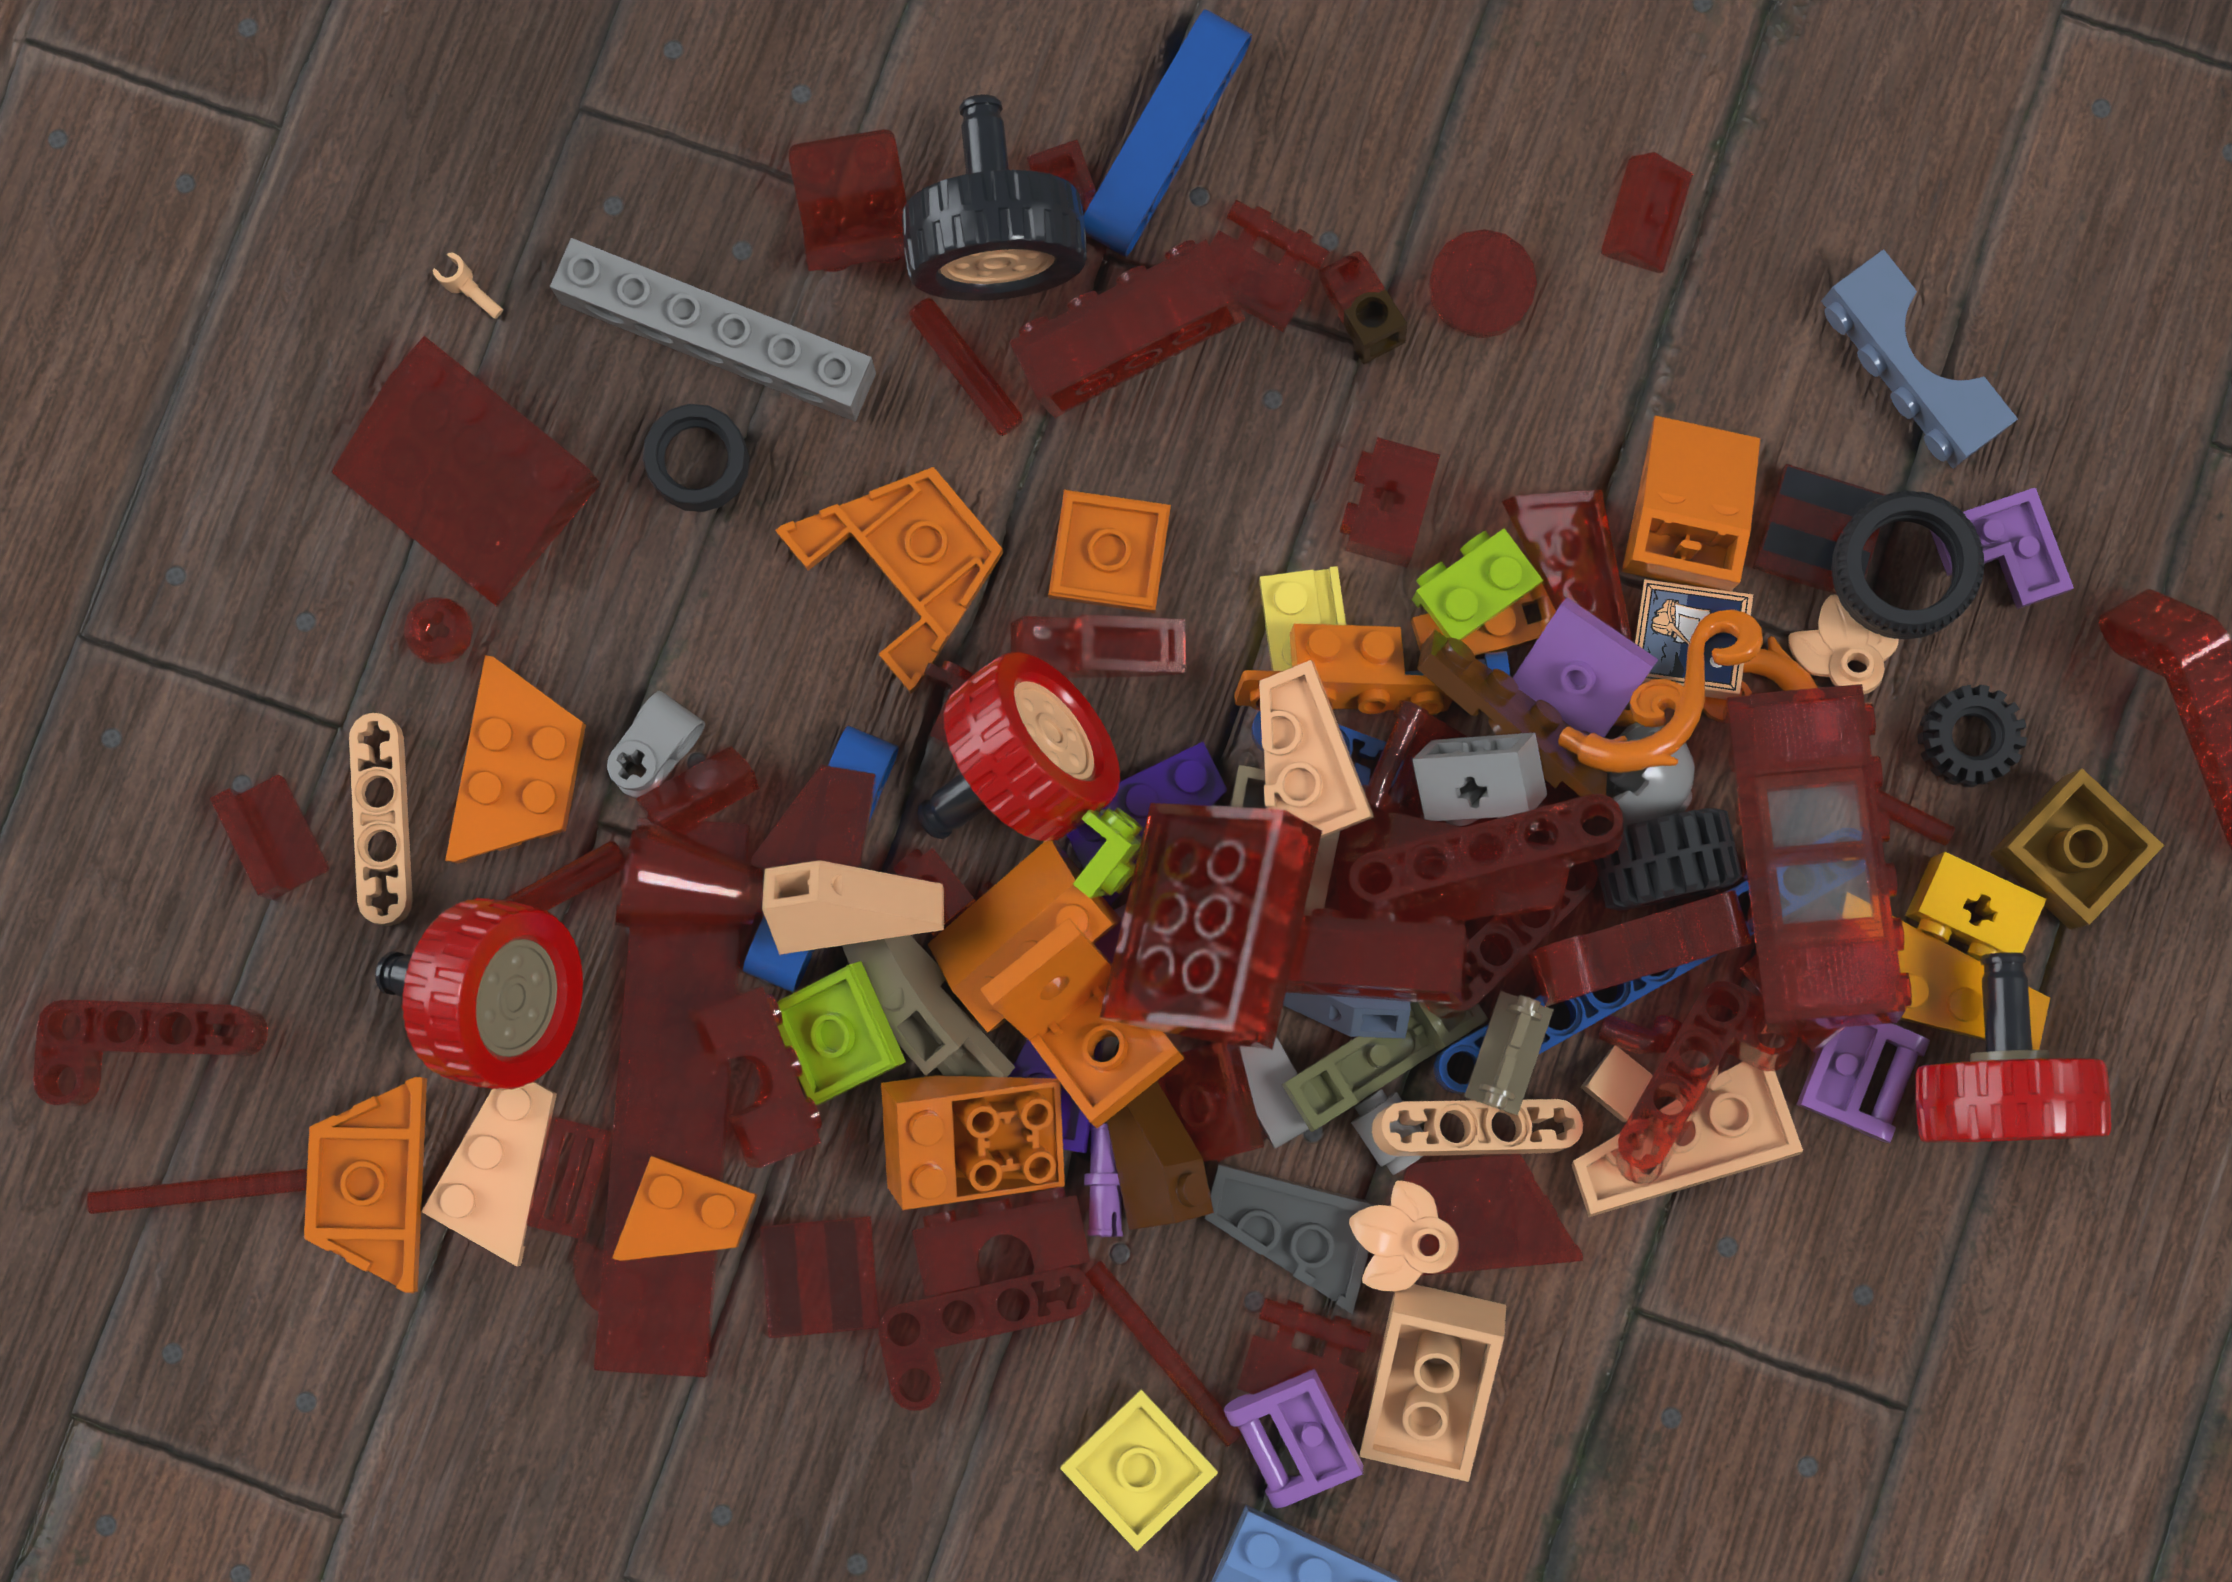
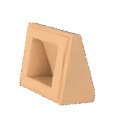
M1614 1045L1580 1088L1619 1120L1629 1122L1658 1079L1617 1045Z

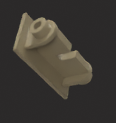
M1500 991L1464 1097L1518 1115L1553 1009L1540 1005L1541 1002L1522 995L1517 997Z

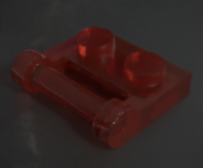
M1399 700L1393 713L1397 720L1368 785L1362 784V788L1372 811L1418 837L1432 840L1440 821L1425 822L1412 759L1431 740L1468 737L1433 717L1421 706L1406 700ZM1417 730L1416 736H1415V738H1414V740H1413V742H1412V745H1411V747H1410V749H1409V751H1408V754H1407V756H1406V758H1405V761H1404V763H1403V765H1402V767H1401V770H1400V772H1399V774H1398V776H1397V779H1396V781H1395V783H1394V785H1393V788H1392L1390 794L1388 795V792H1389V790H1390V787H1391V785H1392V783H1393V781H1394V778H1395V776H1396V774H1397V771H1398V769H1399V767H1400V765H1401V762H1402V760H1403V758H1404V756H1405V753H1406V751H1407V749H1408V747H1409V744H1410V742H1411V740H1412V738H1413V735H1414L1415 731Z

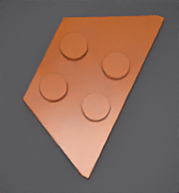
M485 655L445 859V861L455 864L466 862L469 858L495 850L502 851L519 846L522 842L531 839H542L565 832L586 725L493 656Z
M413 1077L377 1097L373 1096L354 1105L350 1110L339 1115H333L309 1127L304 1239L326 1251L336 1253L345 1258L348 1263L361 1270L369 1271L392 1283L404 1293L418 1292L427 1078Z

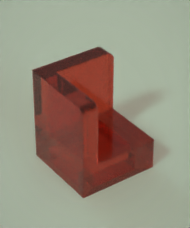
M1077 139L1026 158L1027 170L1052 174L1073 184L1079 192L1083 212L1087 210L1096 193Z

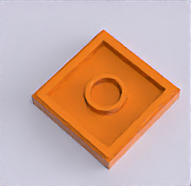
M1064 490L1048 597L1050 599L1155 613L1171 505Z

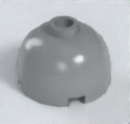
M1635 722L1618 737L1625 736L1628 739L1627 741L1639 740L1651 736L1661 730L1664 725L1645 727ZM1684 743L1677 752L1670 755L1678 759L1676 766H1656L1627 773L1607 772L1606 804L1599 812L1621 826L1684 812L1692 800L1691 789L1695 769L1693 757L1687 744Z

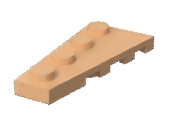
M1764 1047L1733 1068L1725 1070L1710 1079L1696 1090L1680 1099L1678 1098L1637 1125L1631 1126L1577 1158L1571 1165L1588 1217H1592L1800 1155L1803 1149L1767 1047Z

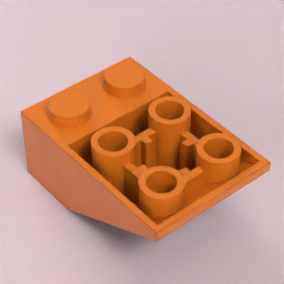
M1655 415L1622 572L1675 584L1732 591L1738 586L1741 581L1751 532L1760 438Z
M928 1076L881 1083L887 1188L902 1210L1065 1186L1060 1081L1057 1078Z

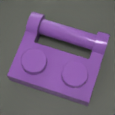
M1842 1002L1836 1003L1796 1105L1858 1130L1871 1138L1890 1143L1896 1127L1891 1125L1917 1057H1924L1930 1040ZM1888 1042L1897 1047V1050L1870 1116L1859 1111L1884 1044Z
M1315 1369L1254 1395L1245 1394L1229 1402L1223 1409L1231 1426H1238L1266 1480L1268 1487L1265 1492L1273 1508L1288 1506L1363 1475V1463ZM1268 1414L1271 1415L1300 1472L1299 1475H1287L1259 1418Z

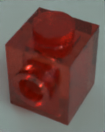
M933 847L924 855L919 849L914 850L893 868L899 876L943 884L944 929L976 902ZM943 930L933 931L930 933L935 938Z

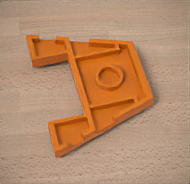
M934 467L869 491L868 495L845 504H835L819 511L820 513L798 522L793 520L775 530L777 535L808 571L849 537H854L917 612L921 619L878 653L910 694L921 684L1003 554L1002 547Z

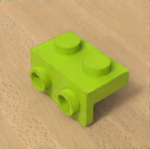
M1505 528L1490 537L1487 531H1483L1460 549L1464 555L1463 558L1448 568L1443 562H1440L1416 580L1420 588L1416 590L1412 601L1418 608L1422 606L1425 608L1446 638L1453 637L1462 641L1543 582V579Z
M1110 808L1102 809L1100 812L1088 810L1082 820L1107 839V841L1073 885L1089 898L1105 895L1111 896L1115 891L1120 894L1130 884L1140 869L1134 864V861L1148 845V842L1138 835L1143 827L1119 808H1116L1114 811Z

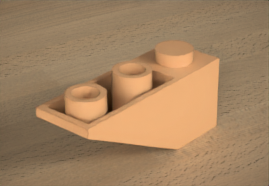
M818 860L766 868L762 910L779 955L944 930V887L941 883Z

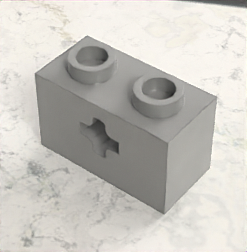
M1535 733L1431 740L1412 759L1425 822L1446 821V825L1457 827L1471 824L1480 818L1497 817L1500 823H1516L1529 818L1547 796Z

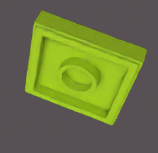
M862 961L852 963L768 1006V1010L811 1107L820 1105L906 1063Z

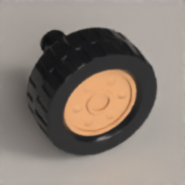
M974 95L964 99L959 106L960 115L963 116L961 130L966 174L948 178L923 188L907 201L903 209V243L908 276L916 288L932 296L952 300L989 301L1032 295L1070 281L1082 271L1087 260L1085 221L1079 192L1073 184L1052 174L1029 170H1009L1004 121L1000 116L1003 110L1002 102L993 95Z

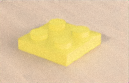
M1142 1389L1128 1400L1060 1466V1469L1136 1551L1218 1474V1470Z

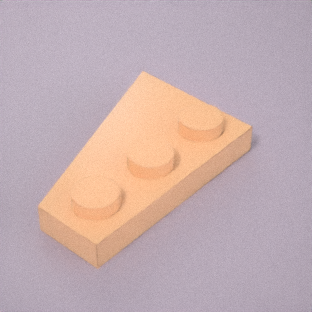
M1309 660L1260 680L1261 732L1266 783L1264 785L1265 807H1267L1268 827L1266 843L1267 857L1272 858L1374 816L1314 662Z
M535 1081L513 1090L492 1089L421 1212L513 1265L521 1266L525 1246H523L529 1216L532 1215L538 1172L541 1160L544 1158L557 1093Z

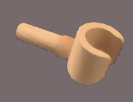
M448 253L449 258L458 266V271L452 277H443L434 268V276L447 291L457 294L464 293L492 318L497 319L502 314L503 309L473 281L472 271L461 257L455 253Z

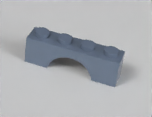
M1883 249L1830 289L1821 300L1826 307L1824 313L1830 325L1842 335L1846 333L1859 349L1857 355L1863 367L1875 377L1880 376L1892 391L1891 400L1896 409L1908 419L1913 418L1926 434L1924 441L1930 452L1938 460H1946L1954 469L2005 431L2018 418L1985 377L1971 380L1946 379L1932 373L1916 359L1907 342L1905 319L1909 305L1917 290Z

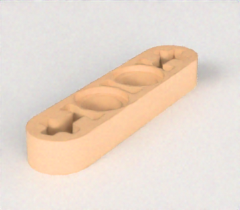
M369 713L361 716L354 722L349 736L357 903L359 911L367 920L378 925L392 926L399 924L408 916L413 900L404 736L402 729L392 719L380 713ZM375 725H378L383 732L390 734L389 741H384L380 744V760L385 763L392 761V769L372 767L364 770L365 762L376 764L374 748L364 743V736L372 735ZM376 778H387L392 783L394 789L391 801L379 808L370 806L365 797L368 784ZM378 832H390L395 837L397 843L394 855L383 862L373 860L368 851L370 839ZM371 869L381 872L398 869L397 878L386 876L388 892L398 895V904L389 906L388 915L383 916L382 909L372 906V898L379 897L382 894V880L378 877L369 878V871Z
M1560 1099L1523 1100L1518 1115L1475 1100L1406 1101L1384 1108L1376 1115L1372 1123L1374 1142L1380 1150L1393 1156L1554 1153L1573 1146L1579 1141L1583 1132V1121L1577 1108L1568 1101ZM1497 1112L1507 1114L1514 1121L1516 1131L1513 1140L1510 1142L1500 1140L1493 1132L1492 1119ZM1445 1113L1456 1115L1463 1123L1464 1136L1459 1143L1448 1141L1441 1133L1440 1120ZM1552 1117L1555 1122L1563 1123L1564 1132L1558 1135L1551 1129L1532 1132V1123H1540ZM1398 1118L1401 1125L1415 1126L1424 1122V1132L1412 1133L1402 1138L1401 1141L1399 1133L1390 1131V1123L1398 1120Z

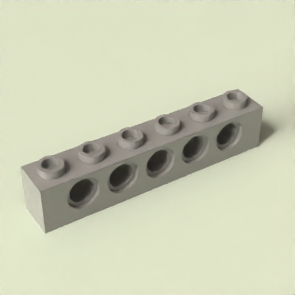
M573 238L569 241L550 285L560 304L855 422L876 375L870 356Z

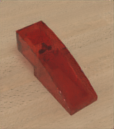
M1080 615L1077 618L1022 616L1010 623L1011 652H1021L1036 656L1056 668L1066 678L1182 675L1186 673L1185 619Z

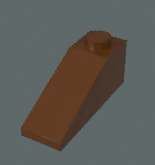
M1156 1081L1107 1120L1129 1230L1175 1224L1214 1213L1203 1158L1159 1083Z

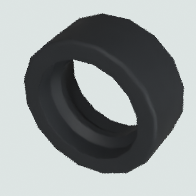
M686 404L670 409L654 422L645 438L643 462L649 480L667 502L682 510L706 512L724 506L739 493L748 476L750 456L739 428L727 414L709 405ZM693 427L707 428L718 434L725 442L728 451L727 467L722 477L711 486L701 489L686 488L676 483L668 474L665 465L666 449L672 438L681 431Z

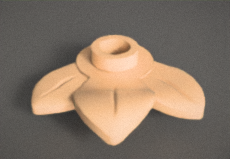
M1836 594L1830 595L1822 605L1818 620V630L1798 631L1790 633L1788 636L1790 651L1802 668L1811 675L1830 677L1833 684L1839 690L1853 696L1870 693L1879 686L1885 671L1884 661L1896 651L1899 642L1897 638L1881 636L1869 631L1863 625L1856 622L1842 606ZM1851 661H1859L1866 665L1867 670L1860 673L1853 672L1847 664Z
M1396 1181L1392 1190L1391 1206H1370L1358 1211L1349 1220V1225L1356 1239L1367 1251L1374 1254L1362 1277V1282L1373 1289L1381 1291L1406 1290L1423 1273L1435 1274L1448 1269L1458 1255L1459 1241L1456 1232L1447 1222L1438 1218L1437 1207L1432 1195L1423 1187L1411 1182ZM1429 1234L1435 1235L1440 1242V1248L1433 1256H1426L1420 1250L1421 1239Z

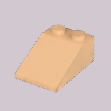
M1413 1284L1406 1290L1394 1291L1359 1457L1469 1482L1504 1340L1505 1304Z

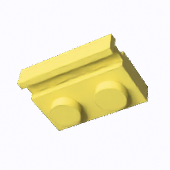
M1338 566L1329 567V569L1306 570L1261 576L1259 578L1272 671H1285L1292 668L1290 632L1294 623L1346 625Z

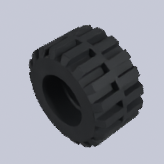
M1698 809L1637 822L1604 832L1591 842L1606 908L1618 911L1656 905L1719 890L1733 885L1743 877L1728 812L1721 809Z

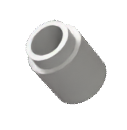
M1380 1089L1354 1107L1360 1116L1351 1123L1380 1167L1386 1165L1392 1175H1395L1423 1156L1388 1155L1380 1150L1374 1142L1372 1123L1376 1115L1392 1104L1403 1102L1397 1092L1387 1097L1383 1090ZM1399 1118L1390 1123V1131L1399 1133L1401 1141L1402 1138L1412 1133L1423 1132L1419 1125H1401Z

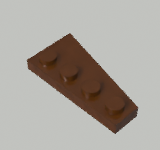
M1434 630L1421 646L1417 669L1471 716H1478L1481 711L1489 717V725L1496 735L1535 733L1544 779L1554 788L1561 781L1567 784L1583 798L1576 807L1592 820L1606 804L1607 772L1580 763L1577 759L1578 755L1559 746L1558 739L1561 732L1570 725L1562 720L1560 713L1552 705L1543 700L1535 701L1519 690L1517 683L1507 673L1500 669L1491 670L1477 660L1472 650L1465 643L1453 637L1448 639ZM1581 731L1582 733H1584V734H1586V735L1591 734V733H1589V732H1587V731Z

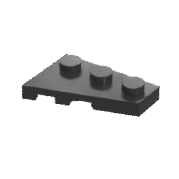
M1218 1162L1210 1193L1214 1213L1205 1215V1219L1258 1254L1269 1258L1292 1273L1295 1278L1309 1287L1312 1286L1353 1315L1369 1251L1354 1236L1349 1220L1358 1211L1379 1204Z

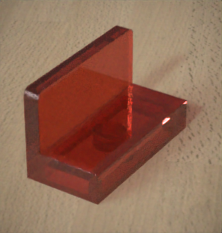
M276 775L243 793L228 788L210 798L258 896L274 900L329 870V865L283 776Z

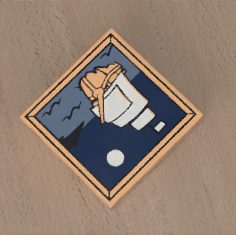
M1644 579L1635 644L1653 655L1658 661L1643 683L1652 679H1668L1684 686L1687 650L1691 636L1698 623L1705 616L1721 610L1732 609L1745 612L1751 616L1753 594ZM1719 633L1705 643V697L1738 701L1744 663L1723 666L1714 663L1712 658V650L1714 648L1722 649L1734 645L1737 638L1732 634Z

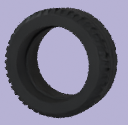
M1901 491L1889 493L1871 501L1860 509L1845 526L1834 548L1832 577L1836 594L1842 606L1864 628L1888 638H1921L1942 630L1965 612L1973 602L1981 586L1984 573V553L1980 537L1976 532L1977 530L1970 519L1957 506L1931 493ZM1892 522L1916 523L1928 528L1942 540L1951 557L1952 580L1949 589L1938 602L1921 610H1905L1887 604L1871 590L1863 574L1861 556L1866 541L1881 526Z

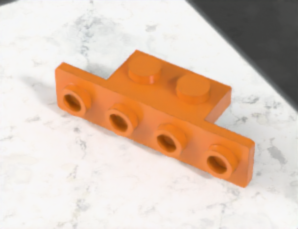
M1293 624L1290 632L1292 667L1309 660L1314 662L1332 709H1359V711L1366 714H1378L1387 710L1412 711L1417 715L1427 716L1447 711L1453 699L1425 675H1405L1401 627ZM1243 671L1234 694L1235 705L1251 706L1253 709L1261 711L1259 681L1282 671Z

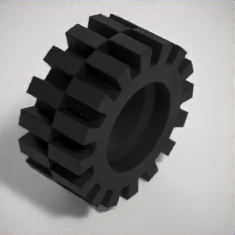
M1980 684L1975 688H1971V685H1966L1943 695L1928 707V714L1922 717L1919 726L1924 728L1923 732L1918 734V744H1924L1926 751L1920 754L1924 762L1930 759L1934 767L1930 769L1932 773L1936 776L1945 775L1947 777L1945 782L1949 784L1964 783L1963 787H1974L1991 782L2011 771L2009 768L2017 764L2022 755L2018 754L2019 750L2026 747L2027 737H2021L2020 731L2027 727L2025 719L2017 720L2014 714L2020 710L2017 704L2013 702L2008 705L2004 701L2007 694L2000 690L1994 693L1989 692L1990 686ZM1975 716L1982 719L1988 725L1991 732V744L1983 755L1976 757L1968 756L1959 751L1955 746L1952 731L1959 718Z

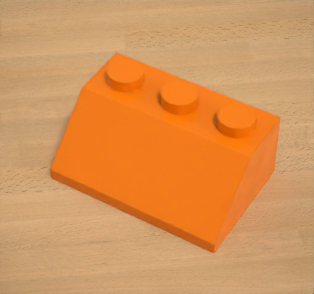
M1055 840L1043 842L928 943L951 990L987 1033L1000 1027L1007 1020L991 1006L980 989L1068 918L1093 944H1096L1122 921L1102 896L1089 898L1073 885L1082 872Z

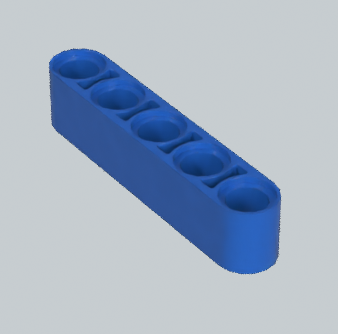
M1207 9L1202 11L1084 214L1086 236L1124 257L1130 254L1244 58L1252 40L1251 33Z
M849 725L845 728L786 865L821 860L851 866L889 778L899 746ZM764 915L746 956L743 972L794 993L803 979L815 949L779 955Z

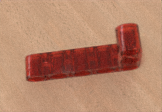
M2146 589L2101 614L2098 618L2099 627L2104 639L2116 654L2165 677L2225 838L2232 850V642L2222 624L2212 615L2152 589Z

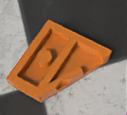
M651 1156L612 1258L624 1261L736 1248L740 1244L758 1194L664 1159Z

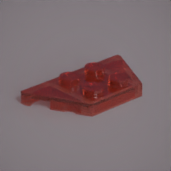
M1521 1154L1414 1163L1406 1168L1402 1181L1417 1184L1427 1190L1435 1200L1438 1218L1447 1222L1454 1229L1458 1237L1459 1250L1455 1261L1448 1269L1435 1274L1583 1261L1582 1251L1573 1242L1558 1218V1213L1548 1197L1541 1191L1534 1179L1533 1173ZM1433 1234L1424 1236L1420 1241V1250L1426 1256L1435 1255L1440 1248V1242ZM1423 1273L1421 1276H1424V1275H1435V1274Z

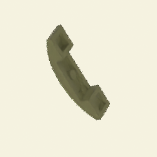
M1459 973L1410 1003L1411 1011L1406 1038L1358 1036L1282 1084L1311 1132L1317 1130L1384 1085L1489 1020Z

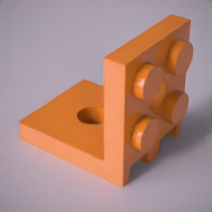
M1069 918L980 989L991 1006L1031 1042L1089 1122L1096 1128H1099L1184 1059V1056L1113 964ZM1106 1037H1117L1119 1040L1117 1054L1106 1062L1095 1061L1094 1051L1097 1044Z

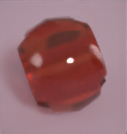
M440 596L427 598L417 603L406 615L404 625L406 645L414 656L425 663L435 665L451 663L460 658L471 644L473 634L471 617L464 606L453 599ZM443 620V624L450 629L449 634L446 638L438 636L433 643L434 637L427 632V629L431 623L439 625Z

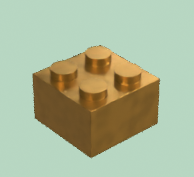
M2081 768L2063 776L1989 854L2028 891L2047 899L2044 906L2071 930L2090 925L2164 847V844Z

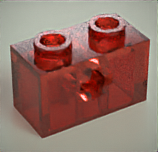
M1377 437L1372 453L1362 450L1353 481L1363 484L1358 504L1347 502L1339 533L1349 535L1345 551L1405 568L1408 567L1415 549L1440 454ZM1384 491L1394 493V505L1390 513L1380 510V498Z

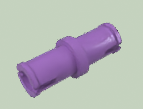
M1104 1123L1099 1128H1096L1090 1124V1173L1085 1174L1084 1186H1090L1089 1230H1087V1236L1123 1237L1122 1193L1108 1125Z

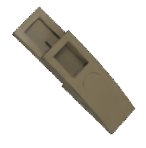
M911 935L842 945L849 964L862 961L898 1044L925 1076L936 1067L944 1076L1008 1077L1015 1066L940 987L946 978L939 965Z

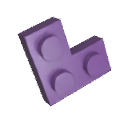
M2036 487L1963 512L1970 519L1980 537L1984 553V564L1999 560L2017 609L2074 589ZM1931 531L1947 576L1952 575L1950 554L1942 540Z

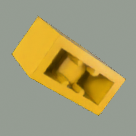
M1943 852L1931 857L1905 916L1919 922L1918 930L1942 942L1947 943L1951 937L1970 946L1967 953L1980 961L1984 954L2023 953L2047 899L1956 856ZM1972 902L1977 903L1975 912L1983 917L1982 920L1974 923L1969 922L1971 913L1963 908L1964 905Z

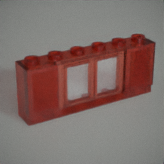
M1862 684L1728 697L1723 710L1724 724L1729 723L1731 735L1729 766L1730 771L1735 772L1738 794L1735 803V816L1737 825L1742 827L1744 852L1741 858L1743 878H1748L1751 901L1748 910V924L1750 932H1754L1757 951V961L1754 966L1755 982L1757 987H1761L1764 1016L1760 1022L1761 1034L1897 1023L1906 1011L1905 1006H1911L1912 990L1908 972H1900L1898 951H1903L1905 945L1902 920L1900 917L1892 918L1890 897L1897 895V877L1894 864L1885 863L1882 843L1889 842L1890 824L1887 810L1878 809L1875 789H1881L1883 786V772L1879 755L1872 756L1869 736L1875 735L1876 732L1875 712L1872 702L1865 703Z

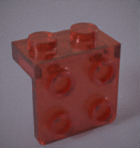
M882 129L799 143L789 149V163L803 226L805 254L809 272L817 270L837 272L848 268L852 264L870 261L891 263L905 256L902 213L907 199L896 139L892 131Z

